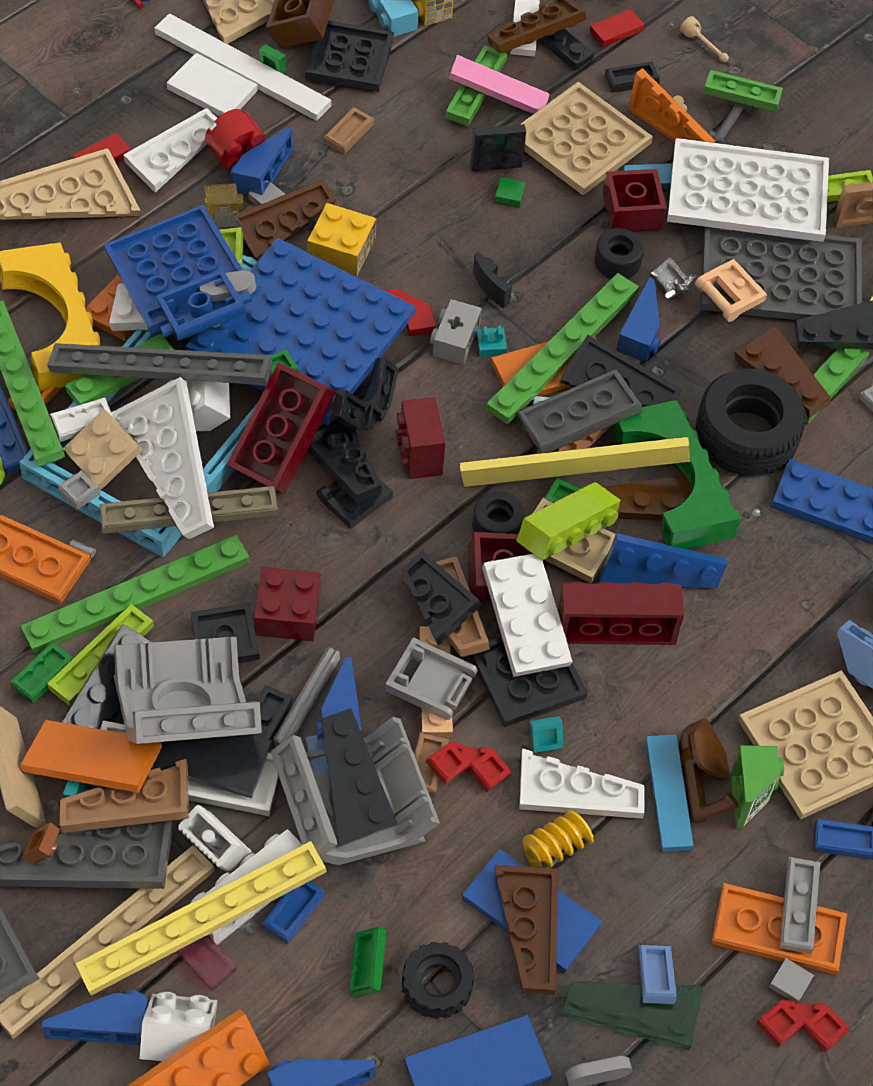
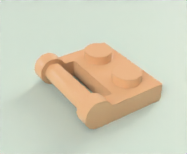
M734 259L705 273L695 282V286L701 292L704 291L723 311V317L728 322L734 321L743 312L764 302L767 296L763 289ZM717 282L735 303L731 305L712 284Z

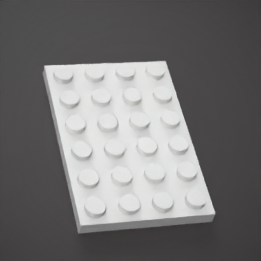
M676 138L667 222L824 242L826 235L829 158Z

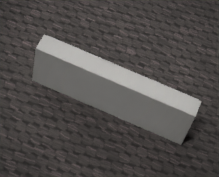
M789 857L787 861L780 949L811 954L813 951L821 862Z

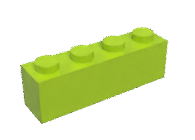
M594 482L525 517L516 541L541 560L557 555L563 549L576 545L587 536H593L602 528L613 525L619 515L617 511L621 500Z

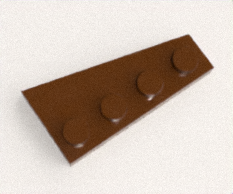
M555 0L550 4L545 1L539 5L538 11L534 13L526 12L521 15V21L517 23L509 22L488 34V44L500 54L507 53L516 47L533 43L536 39L553 35L556 31L577 25V23L586 20V12L572 0Z
M322 179L231 216L230 223L233 228H242L243 245L250 257L258 261L277 238L284 241L288 240L318 218L326 203L335 205L336 199Z
M776 326L735 351V360L745 368L764 370L787 381L802 399L807 417H812L830 405L829 394Z
M495 865L494 873L522 993L555 995L558 869Z

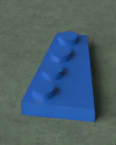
M616 533L597 581L598 584L601 582H611L613 584H629L631 582L659 584L668 582L671 584H681L682 587L717 588L727 567L726 558Z

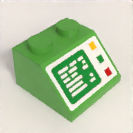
M740 745L730 773L732 795L739 804L737 809L733 808L735 829H742L770 801L773 791L778 789L779 776L784 774V760L779 758L778 746Z

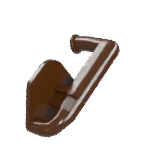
M706 718L688 725L681 734L678 748L689 819L692 822L700 823L722 815L733 808L737 809L739 804L735 797L727 792L721 800L706 805L701 769L721 781L728 779L727 755Z

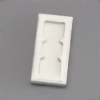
M105 397L50 414L59 441L62 442L76 437L104 409L112 416Z

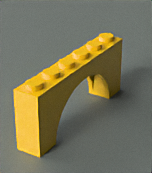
M61 242L0 251V283L2 289H17L35 293L52 303L62 315L66 329L55 343L100 346L98 332H93L92 329L93 320L91 313L85 310L84 294L78 291L77 275L70 270V256L68 253H64ZM55 343L31 353V371L39 390H46L48 387L56 385L57 388L65 387V384L84 375L53 373L49 371L47 364Z

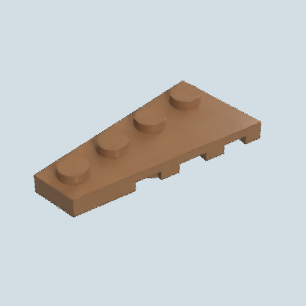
M457 556L436 561L439 566L470 591ZM401 572L402 579H403V581L406 583V585L408 586V584H407V582H406V580H405V578H404V576H403V574H402V572ZM477 610L447 637L460 657L490 650L489 641Z
M186 759L175 762L176 766L162 771L160 767L150 770L139 793L97 787L60 799V829L62 833L189 818L188 765Z

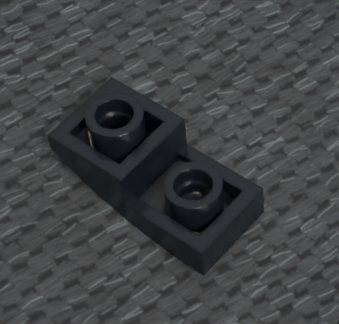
M480 252L475 253L473 273L483 291L504 309L510 303L512 285L506 279L497 276L498 265L491 258L485 257Z

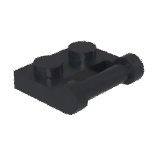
M381 480L382 494L358 504L348 494H345L339 500L334 497L343 489L336 481L327 487L322 486L316 491L319 500L350 529L393 498V491Z

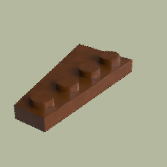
M685 475L603 487L621 500L617 511L619 519L662 521L663 512L680 506L692 493L691 485Z

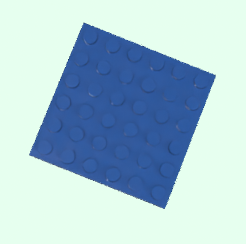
M277 238L250 270L255 277L257 286L254 294H251L252 301L244 304L245 314L225 321L220 326L211 327L197 333L186 347L187 351L273 355L287 349L299 367L300 373L334 391L341 389L353 394L373 369L377 358H381L415 315L416 306ZM249 384L262 392L265 390L267 386ZM332 402L322 420V423L327 426L334 419L331 417Z

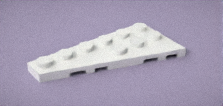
M179 377L111 412L113 418L143 449L136 457L148 478L155 484L160 498L167 504L169 513L182 535L191 539L214 528L187 382Z

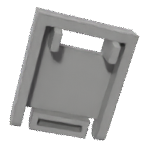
M413 637L387 680L385 691L441 718L450 720L453 715L452 710H456L472 682V677L476 675L477 668L462 659ZM413 659L420 662V665L409 682V676L402 673L410 660Z

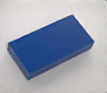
M816 819L813 851L873 860V827Z
M309 881L284 894L263 920L262 927L286 944H289L323 900L326 891Z

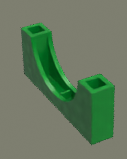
M677 400L642 407V412L613 424L612 434L618 445L688 437L690 462L673 464L687 477L692 493L680 506L663 512L661 534L667 545L690 549L736 538L737 528L741 524L739 511L736 508L734 509L730 503L728 490L723 488L719 482L718 471L716 468H712L707 450L705 448L702 449L697 431L691 428L687 412L681 409Z

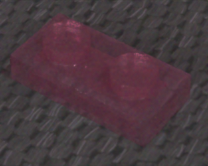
M208 935L176 951L211 991L237 971V966Z

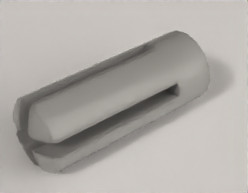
M75 539L69 544V546L89 554L91 558L96 553L95 548Z

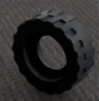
M430 942L428 945L423 944L419 946V949L413 951L410 954V958L406 959L402 974V992L405 993L404 998L406 1002L410 1003L411 1008L415 1012L418 1011L422 1016H430L433 1019H439V1017L448 1018L454 1013H459L462 1007L466 1006L469 1002L474 984L473 965L469 962L468 956L460 951V948L455 945L453 947L446 942ZM440 965L451 971L454 977V984L449 992L443 995H434L424 988L422 975L431 966Z

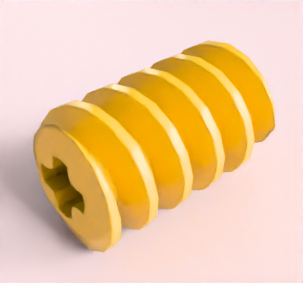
M567 811L564 817H557L553 823L548 822L545 824L543 829H536L533 835L527 834L524 836L522 844L525 856L531 867L542 868L541 862H543L546 867L551 868L553 866L552 856L558 862H561L564 859L562 850L568 856H572L574 854L572 845L578 850H582L584 848L582 839L588 844H592L594 836L588 824L578 813Z

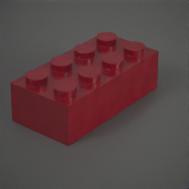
M278 362L227 465L267 486H274L277 491L286 493L335 397L336 391Z
M579 581L563 583L557 611L567 644L676 645L684 618L681 584H671L668 582L659 584H642L640 582L613 584L611 582H601L598 584L582 583Z

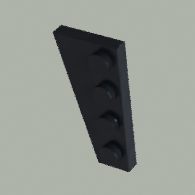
M337 420L331 421L328 426L325 424L319 426L307 450L357 504L382 494L380 480L371 462H368L366 458V451L360 445L356 431L345 427Z

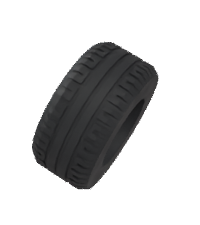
M738 369L721 375L707 387L700 403L695 429L702 449L705 448L707 450L709 458L716 464L737 474L763 475L779 470L794 457L805 428L806 410L799 394L784 379L764 370ZM737 412L753 413L764 418L773 429L764 432L747 431L734 424L728 416Z

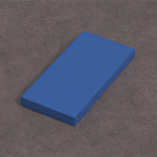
M499 849L462 894V900L508 932L494 866L523 865ZM559 890L556 968L566 973L600 929L603 922Z
M528 1015L404 1058V1063L413 1086H533L550 1080L552 1077Z

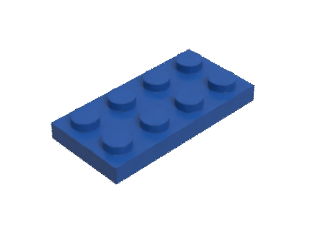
M790 459L771 507L873 544V488Z

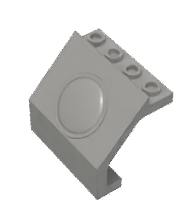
M237 637L114 645L115 675L113 676L128 741L141 744L262 733L260 702H246L238 670Z
M391 717L375 731L363 738L396 818L397 825L339 848L337 846L329 775L312 769L310 762L311 759L325 756L324 748L307 752L304 749L301 737L291 735L271 751L302 845L311 841L322 862L342 865L426 842L424 835L440 824L401 719Z

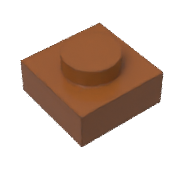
M48 823L34 830L22 858L33 864L43 858L50 857L57 847V841L55 840L60 828L52 823Z

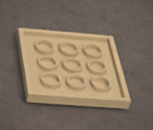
M580 82L571 86L521 123L525 124L526 128L524 151L583 196L605 179L606 172L619 169L649 146L653 138L652 135Z
M842 670L740 714L738 721L754 746H778L779 758L784 760V774L779 776L778 785L800 820L873 787V716Z

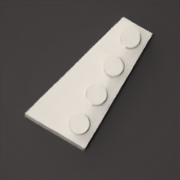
M206 108L124 154V162L156 193L207 145L205 142L206 131L208 128L212 131L217 125L214 122L217 117Z

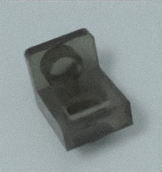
M671 257L649 274L668 300L676 294L680 297L686 294L692 288L690 283L697 278L694 273L686 277Z

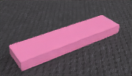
M459 55L456 56L449 75L451 80L532 114L546 106L550 95L547 92Z

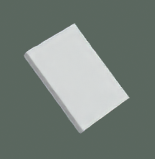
M195 53L167 82V89L221 116L227 111L241 109L258 91V84Z

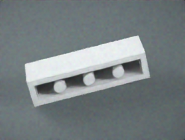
M288 829L280 835H273L267 840L263 849L256 854L251 853L246 856L240 863L239 868L232 873L227 872L222 875L211 890L207 893L201 892L191 903L302 846V843ZM267 904L205 937L215 947Z

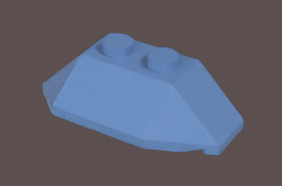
M848 620L837 632L848 673L853 675L860 684L873 688V634Z

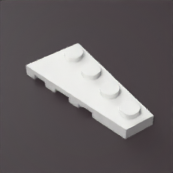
M522 749L520 810L560 813L574 811L578 814L643 819L644 785L609 774L602 776L589 772V768L579 765L577 768L559 763V759L547 756V759L533 755L532 751Z

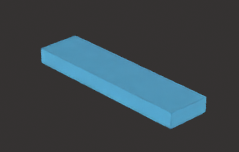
M677 735L646 736L645 744L661 852L692 851L694 845Z

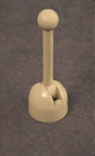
M690 16L682 23L679 31L688 38L697 36L719 56L720 62L725 63L728 61V54L722 53L700 33L701 25L696 18Z

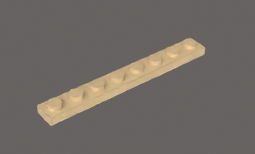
M192 845L168 865L164 889L140 888L37 974L40 979L4 1000L0 1004V1025L12 1039H15L83 982L76 966L77 962L154 923L215 872L211 862Z

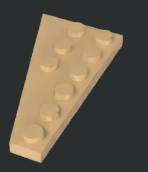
M203 0L222 42L228 44L267 23L274 0Z
M108 148L0 181V220L140 216V208Z

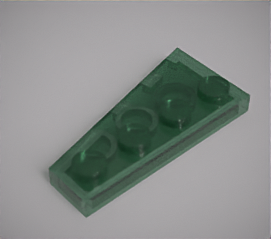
M571 982L562 1016L690 1051L704 986L675 985L677 996L675 1004L643 1003L641 984Z

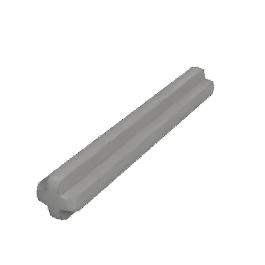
M331 647L325 649L275 735V746L280 745L291 735H297L340 660V652L338 650H334Z

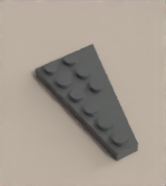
M175 820L58 834L55 840L57 841V847L53 854L33 864L22 858L28 842L23 844L12 842L1 845L0 886L164 889Z

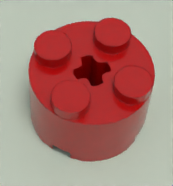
M233 109L219 116L214 121L217 125L212 131L208 128L205 134L206 144L222 165L230 172L233 165L238 163L243 154L265 141V134L249 113L245 110L241 112L240 109Z

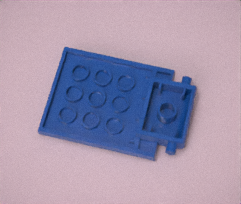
M204 204L104 244L110 261L151 336L159 332L162 333L163 337L173 334L175 339L180 341L245 314L244 304L252 301L249 291L238 295L226 275L228 272L243 269ZM221 278L215 281V285L218 287L225 284L230 297L224 301L212 302L207 292L200 291V286Z

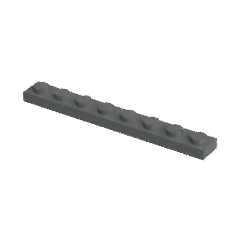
M55 343L47 366L49 371L53 373L171 380L181 377L183 380L267 385L273 361L271 355Z

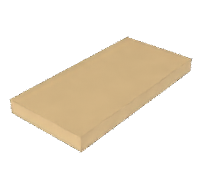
M0 706V789L5 808L13 815L38 829L47 823L33 774L22 772L20 764L27 752L17 717Z

